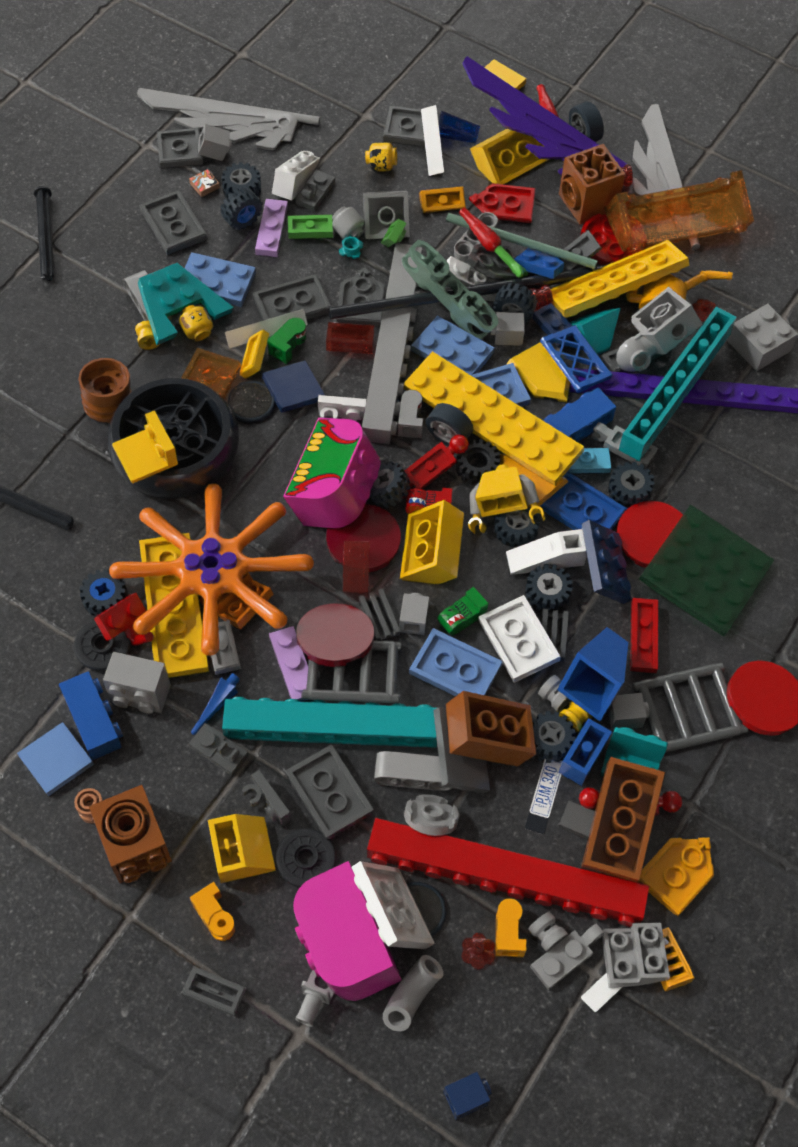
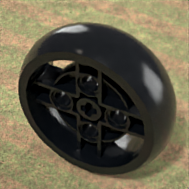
M183 378L160 379L137 388L119 404L108 428V451L117 472L128 484L140 492L163 499L191 497L204 492L207 485L217 484L233 464L239 445L238 424L228 403L212 388L197 381ZM155 411L175 448L178 465L138 482L131 483L112 444L145 430L144 425H147L145 414ZM207 416L213 419L222 430L219 442L210 438L209 428L204 421Z

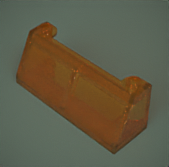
M742 170L731 172V178L729 179L719 177L713 182L635 196V193L628 196V192L616 194L604 209L622 252L631 251V254L638 253L644 250V248L652 247L666 240L673 243L729 231L741 233L748 230L747 227L754 222Z

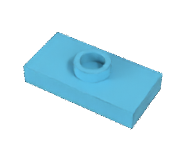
M584 448V452L570 467L568 472L610 473L609 448Z

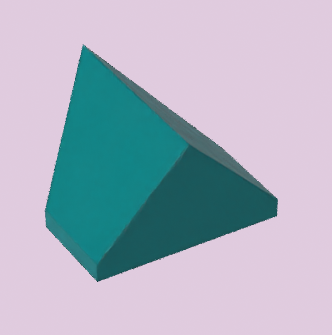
M620 308L587 314L569 323L578 328L596 354L599 355L610 350Z

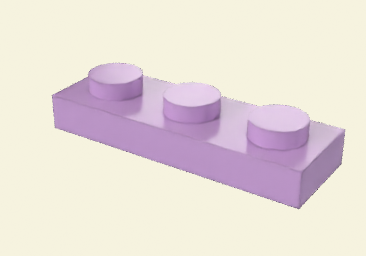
M266 199L255 247L256 255L278 257L288 201Z
M294 626L269 633V638L290 698L300 702L310 700L302 699L301 697L303 689H306L308 665L303 651L297 645Z

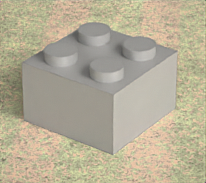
M766 304L736 321L727 341L758 371L791 352L798 333L769 304Z
M113 652L103 678L110 701L114 705L122 708H127L128 706L135 707L148 714L153 712L162 713L171 686L165 663Z

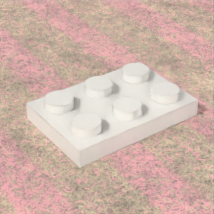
M524 595L478 617L482 628L501 661H503L502 663L514 683L560 661L559 653Z

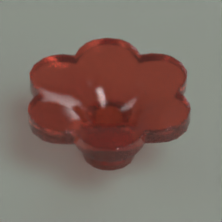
M699 299L696 303L692 304V307L699 319L704 323L715 309L716 304L709 300Z
M475 933L472 938H465L463 940L462 948L464 951L461 958L465 963H471L474 969L479 970L485 964L490 965L494 962L495 955L493 951L495 943L493 940L486 939L482 933Z

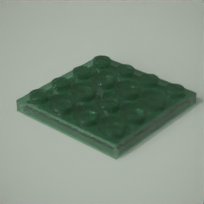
M690 504L638 580L724 637L774 559Z

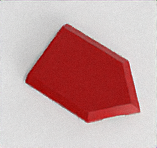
M492 183L481 193H475L470 196L469 200L482 213H493L499 220L532 223L536 188Z

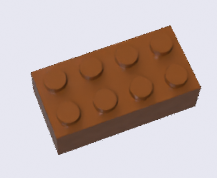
M610 757L606 766L581 869L633 882L639 881L665 772Z

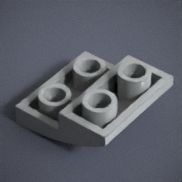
M633 923L631 928L602 930L604 932L602 934L608 988L638 986L669 980L670 975L661 923Z

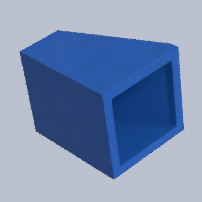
M606 627L576 654L557 690L598 721H601L625 681L628 642Z

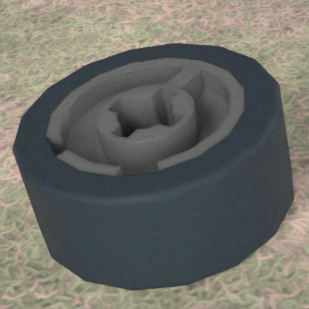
M586 101L570 109L569 125L594 142L602 139L604 134L603 119L593 103Z

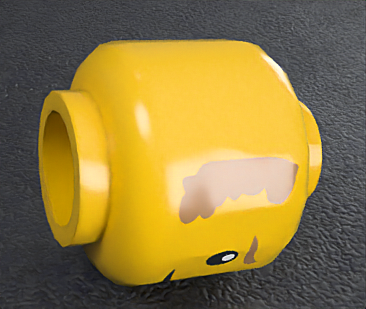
M194 305L183 309L179 323L187 338L195 339V341L207 338L211 334L213 322L206 309L201 306L195 307Z

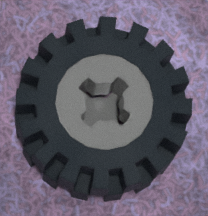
M544 564L543 569L538 566L535 571L532 570L530 572L525 593L527 601L530 600L532 608L537 605V611L540 612L544 608L548 609L549 612L550 609L558 610L560 608L562 610L565 608V604H568L573 583L572 580H569L570 575L568 573L564 575L565 569L562 567L558 571L556 570L557 565L553 564L551 569L548 564Z

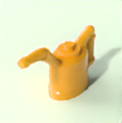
M706 270L701 271L700 274L685 282L672 274L661 277L658 281L645 284L642 295L637 294L638 289L628 291L626 297L630 303H639V310L667 287H670L686 300L689 289L708 281V279L732 280L733 273L729 271Z

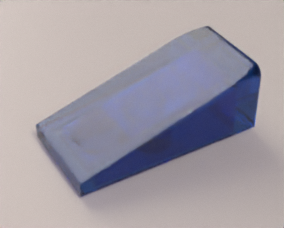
M441 111L438 116L441 138L476 143L480 129L479 125Z

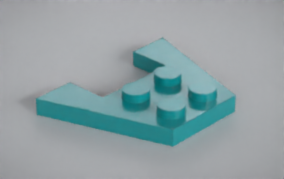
M178 263L139 278L137 283L156 345L176 337L178 332L167 317L183 311L187 306L202 303L213 320L232 313L234 308Z

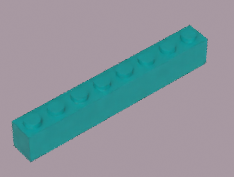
M715 307L624 431L619 451L640 462L731 335L736 316Z
M244 697L225 699L222 730L223 735L228 739L437 748L433 711L436 708L427 704L410 707L401 703L385 706L371 702L361 705L348 701H341L337 704L327 703L323 700L300 702L296 699H287L285 701H274L270 698L248 700Z

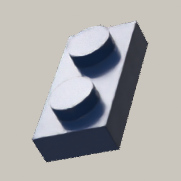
M552 303L534 312L532 317L547 336L572 326ZM573 336L565 339L572 342L575 341ZM555 343L556 346L560 349L561 344Z

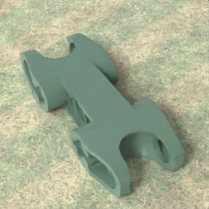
M417 240L409 248V252L402 258L403 267L422 289L431 291L450 311L452 320L461 329L482 340L499 324L496 313L477 292L469 291L449 270L447 260L425 241ZM415 248H425L427 256L425 257L420 252L415 251ZM409 257L417 265V268H413L408 264ZM445 287H450L454 291V295L448 294ZM486 314L492 318L491 326L488 325L482 315ZM474 324L477 328L483 331V333H474L472 325Z

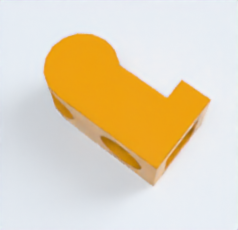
M212 882L192 895L190 900L211 935L216 940L226 941L234 935L235 923L233 917L228 912L223 911L217 902L221 898V893L215 882Z
M505 899L498 906L496 914L495 956H525L526 939H518V924L522 916V906L515 899Z

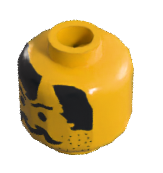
M372 143L369 151L365 153L366 164H370L373 171H391L394 165H397V149L393 148L391 143Z

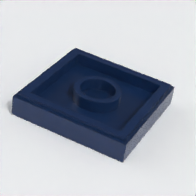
M306 360L264 372L262 375V379L281 413L318 402L319 395L325 396Z

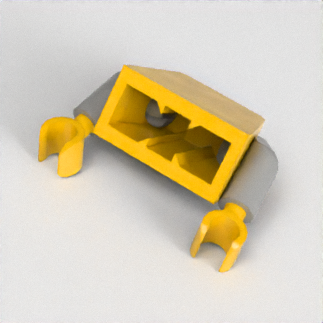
M503 464L497 466L495 471L485 472L482 474L480 483L470 492V515H473V518L468 522V527L474 534L475 527L480 524L479 529L482 533L486 531V525L480 519V514L482 517L528 509V505H530L529 517L532 523L535 524L533 516L536 513H540L543 521L545 520L544 511L537 504L540 501L534 482L524 474L519 475L516 467L509 468Z

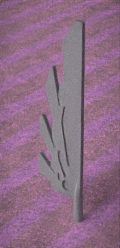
M139 88L137 92L138 97L152 109L178 111L193 117L174 118L177 124L189 129L199 128V130H203L204 125L207 124L232 130L233 132H230L232 143L255 136L266 137L256 143V148L274 151L282 141L290 142L298 122L320 125V117L144 88Z
M653 104L648 109L641 123L649 141L647 153L645 155L639 142L635 140L632 161L647 181L646 189L636 178H633L634 194L650 205L652 213L638 208L640 224L656 228L659 234L687 232L692 250H697L700 248V243L658 104Z

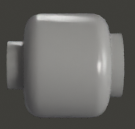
M344 206L334 213L332 227L342 239L349 236L359 238L364 231L362 229L365 221L353 207L346 208Z

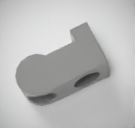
M408 390L401 397L398 436L422 438L423 419L417 418L422 411V395L418 391Z

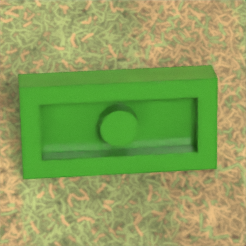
M332 215L288 216L289 239L333 238Z
M401 219L391 223L381 244L390 247L393 244L400 243L406 234V230H404L406 223Z

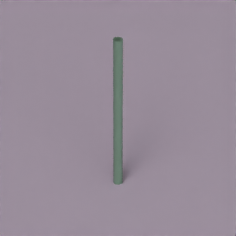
M448 213L446 222L470 229L463 217ZM487 225L502 240L588 268L595 269L597 265V260Z

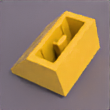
M233 814L208 820L220 883L276 871L265 817Z

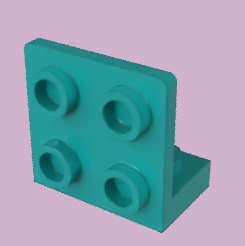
M615 727L607 747L600 776L604 777L610 757L658 770L668 743L654 735L645 736L638 734L631 728Z

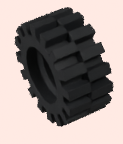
M473 439L471 440V445L469 444L468 449L464 453L457 454L456 470L458 476H461L462 481L465 482L468 479L469 485H472L473 482H476L477 485L480 483L482 474L495 471L497 466L500 465V453L497 452L495 446L491 448L490 442H487L485 445L483 444L484 440L480 439L479 443H476V440ZM472 458H482L487 462V465L480 468L474 467L469 464V460Z

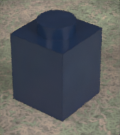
M478 1072L445 1086L443 1091L455 1120L488 1106L490 1102L489 1096L492 1095L486 1078L480 1079Z

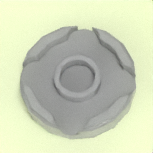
M435 795L416 796V800L411 801L410 799L407 801L404 811L405 821L411 828L420 833L434 836H442L453 832L457 828L460 816L454 804L451 807L448 805V800Z

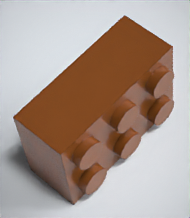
M462 691L446 704L450 754L517 767L536 755L530 705Z

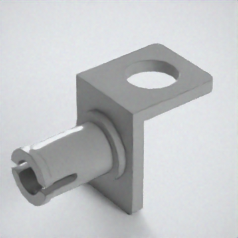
M314 970L311 972L308 981L302 982V993L306 996L295 1018L296 1021L310 1027L313 1026L321 1003L330 1004L334 992L329 987L323 989L315 985L317 975Z

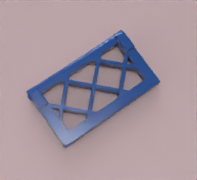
M575 325L557 333H552L540 340V343L551 355L577 393L611 379V372ZM573 336L577 343L565 339ZM551 344H561L560 351H556ZM563 346L577 348L576 355L563 353ZM579 350H583L589 359L578 357ZM562 358L574 361L572 368H569ZM576 362L590 365L588 373L574 369ZM592 366H595L600 374H591ZM574 375L585 377L586 380L579 382Z

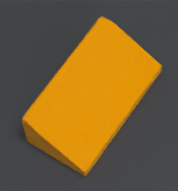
M463 186L422 190L419 193L423 213L459 210L466 207Z

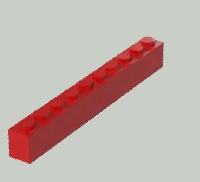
M375 818L367 847V858H370L373 863L379 865L390 863L398 865V868L403 871L414 872V870L425 872L431 878L441 879L446 877L453 879L452 881L459 885L467 886L470 883L480 886V889L487 892H496L498 890L506 892L511 898L524 899L526 897L534 899L537 904L542 906H551V904L562 906L563 910L570 913H579V911L590 913L591 917L598 920H606L607 918L618 920L620 925L632 927L633 923H641L645 914L649 885L447 835H428L420 833L410 826Z

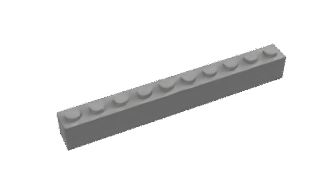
M395 244L385 299L420 294V291H417V287L420 286L413 280L402 264V258L409 252V248L412 245ZM422 247L415 248V251L422 254ZM409 257L408 264L413 268H417V265ZM414 306L383 311L362 429L370 442L390 444L391 436H396L398 421H394V419L400 413L401 402H398V396L402 397L404 392V383L401 382V378H406L408 364H405L404 361L410 357L411 345H407L408 340L412 341L414 327H411V322L416 321L417 309Z

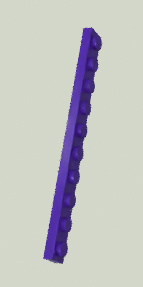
M574 368V369H576V370L584 371V372H587V373H588V370H589V369ZM598 370L590 371L591 374H600ZM610 371L612 374L611 379L594 385L580 393L591 392L599 388L606 396L649 399L665 376ZM574 375L579 382L586 380L585 377ZM698 379L682 403L798 413V389ZM571 384L570 392L577 393Z

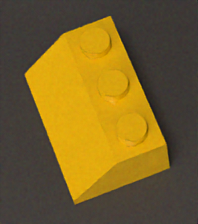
M505 129L470 148L478 169L494 184H505L549 160L539 159L525 148L527 144L543 146L534 137L510 129Z
M442 500L408 514L400 579L403 581L441 584L457 578L464 512L447 501Z

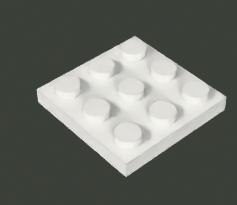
M363 861L352 866L355 874V884L364 893L367 900V910L376 919L379 926V936L389 947L427 949L435 944L399 868Z

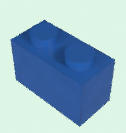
M588 718L562 761L558 773L582 786L605 748L612 731Z

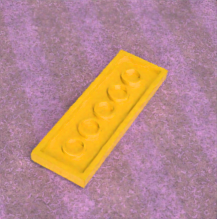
M666 240L547 290V298L565 318L575 316L578 312L596 307L609 299H615L621 294L636 290L649 282L658 281L661 277L679 272L681 269L690 266L689 259L669 240Z
M189 533L183 534L187 539H190ZM163 537L139 540L142 562L173 561L181 556L180 549ZM175 575L144 577L148 610L178 587L180 584L179 577ZM192 594L187 596L150 631L154 635V639L151 641L154 661L165 663L169 678L209 671L207 656L201 652L202 618L198 594Z

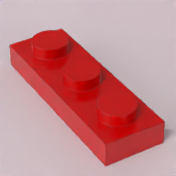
M632 598L630 671L657 673L658 600Z

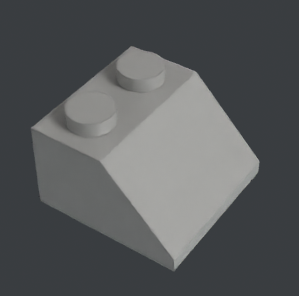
M407 191L363 193L366 239L384 238L391 223L397 219H401L406 223L404 227L406 234L404 237H410Z

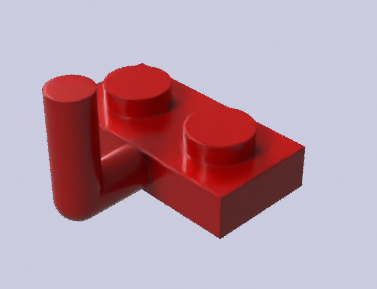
M137 593L130 594L94 618L106 641L113 639L123 631L133 646L148 643L154 639L152 632L140 635L133 628L135 620L146 612Z

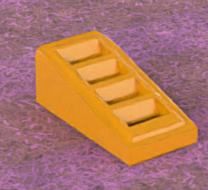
M669 927L662 929L663 937L669 942L665 945V950L670 948L672 952L666 956L667 961L675 959L676 963L669 965L668 969L669 972L679 969L681 974L670 977L669 980L661 981L665 992L691 983L694 980L690 966Z

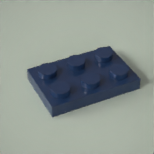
M591 520L582 523L594 592L623 604L631 601V585L627 578V564L623 557L622 539L619 533Z

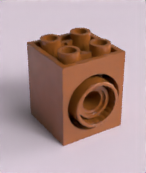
M604 144L565 157L559 196L579 224L585 223L589 218L599 213L605 215L618 210L625 173Z
M142 785L89 806L108 860L119 884L122 882H134L141 877V874L148 871H160L167 866V863L172 862Z

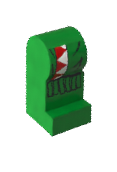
M300 318L289 319L267 340L268 353L287 365L292 359V350L296 345H300L306 340L305 322Z
M472 587L466 592L464 597L443 610L438 616L437 621L451 636L456 635L479 620V616L487 613L488 602Z

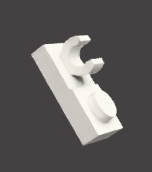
M323 395L318 397V414L320 418L329 416L338 419V417H341L342 419L355 421L363 420L366 399Z

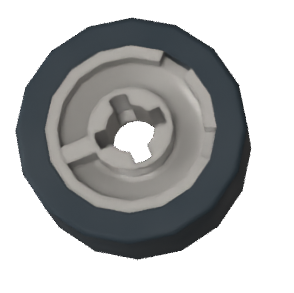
M437 404L426 419V426L429 432L440 442L442 441L443 444L448 446L453 436L459 434L468 439L473 432V424L469 417L460 409L450 404Z

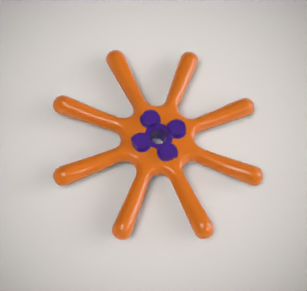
M209 484L205 488L206 534L199 540L187 539L153 508L147 507L142 509L139 515L140 520L180 549L181 556L176 560L163 562H115L110 566V576L114 579L175 575L179 577L180 584L135 620L133 628L136 633L145 635L150 632L177 605L192 594H198L204 598L201 652L206 656L215 655L219 651L218 598L224 593L237 595L273 628H283L287 624V616L246 586L242 579L248 572L309 571L313 568L314 560L308 554L250 558L243 554L245 546L286 514L285 506L280 502L271 504L238 536L225 539L219 535L222 488L218 484Z

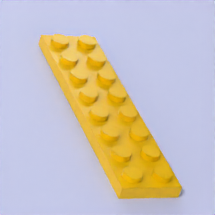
M433 351L404 382V389L406 391H418L422 395V401L433 408L437 404L446 403L460 409L471 420L473 434L486 442H490L499 451L554 486L584 452L583 445Z

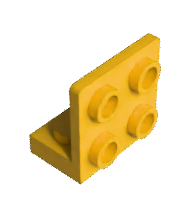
M155 411L145 414L147 425H144L145 430L112 444L131 483L138 482L178 465L175 448Z

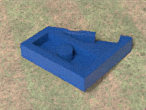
M527 248L514 258L528 272L554 279L564 269V262L559 258Z

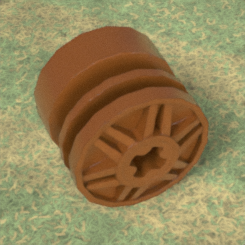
M99 358L84 365L79 373L78 380L85 413L91 419L110 423L119 404L132 392L130 374L127 367L120 361L112 358Z

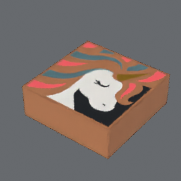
M208 169L189 178L191 186L201 197L220 188L219 182Z

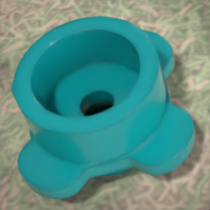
M353 236L346 237L342 240V248L339 249V254L357 259L360 257V249L363 248V242Z

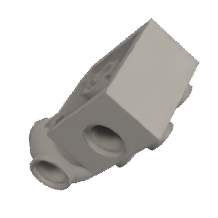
M667 287L632 316V324L639 333L635 337L626 340L620 346L616 357L617 364L624 371H641L649 366L652 356L655 354H666L674 349L681 341L703 325L692 305L670 287Z

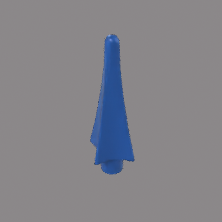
M231 673L227 680H224L222 677L220 678L205 710L191 730L192 735H196L201 727L225 704V699H231L238 693L235 689L236 684L240 680L238 676Z

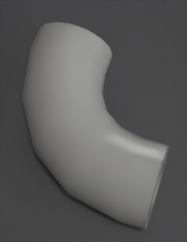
M423 955L408 971L389 999L383 1012V1021L391 1030L404 1031L409 1028L421 1002L443 977V969L433 957Z

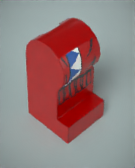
M443 488L442 491L410 489L406 498V513L410 514L442 500L451 504L452 488Z

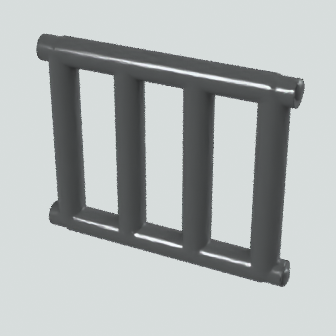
M374 640L369 653L364 658L361 657L359 691H343L345 666L334 667L333 690H318L319 664L309 660L306 689H303L301 694L302 699L399 703L400 697L396 693L398 651H401L402 643ZM372 650L388 651L386 692H370Z
M723 663L706 665L632 683L634 691L642 693L643 701L648 703V720L653 735L668 743L666 752L748 733V728L742 724L733 708L729 707L727 683L722 673L725 670ZM709 675L713 676L731 723L730 727L716 728L698 678ZM688 680L707 732L692 735L674 683ZM664 687L682 738L667 741L649 689Z

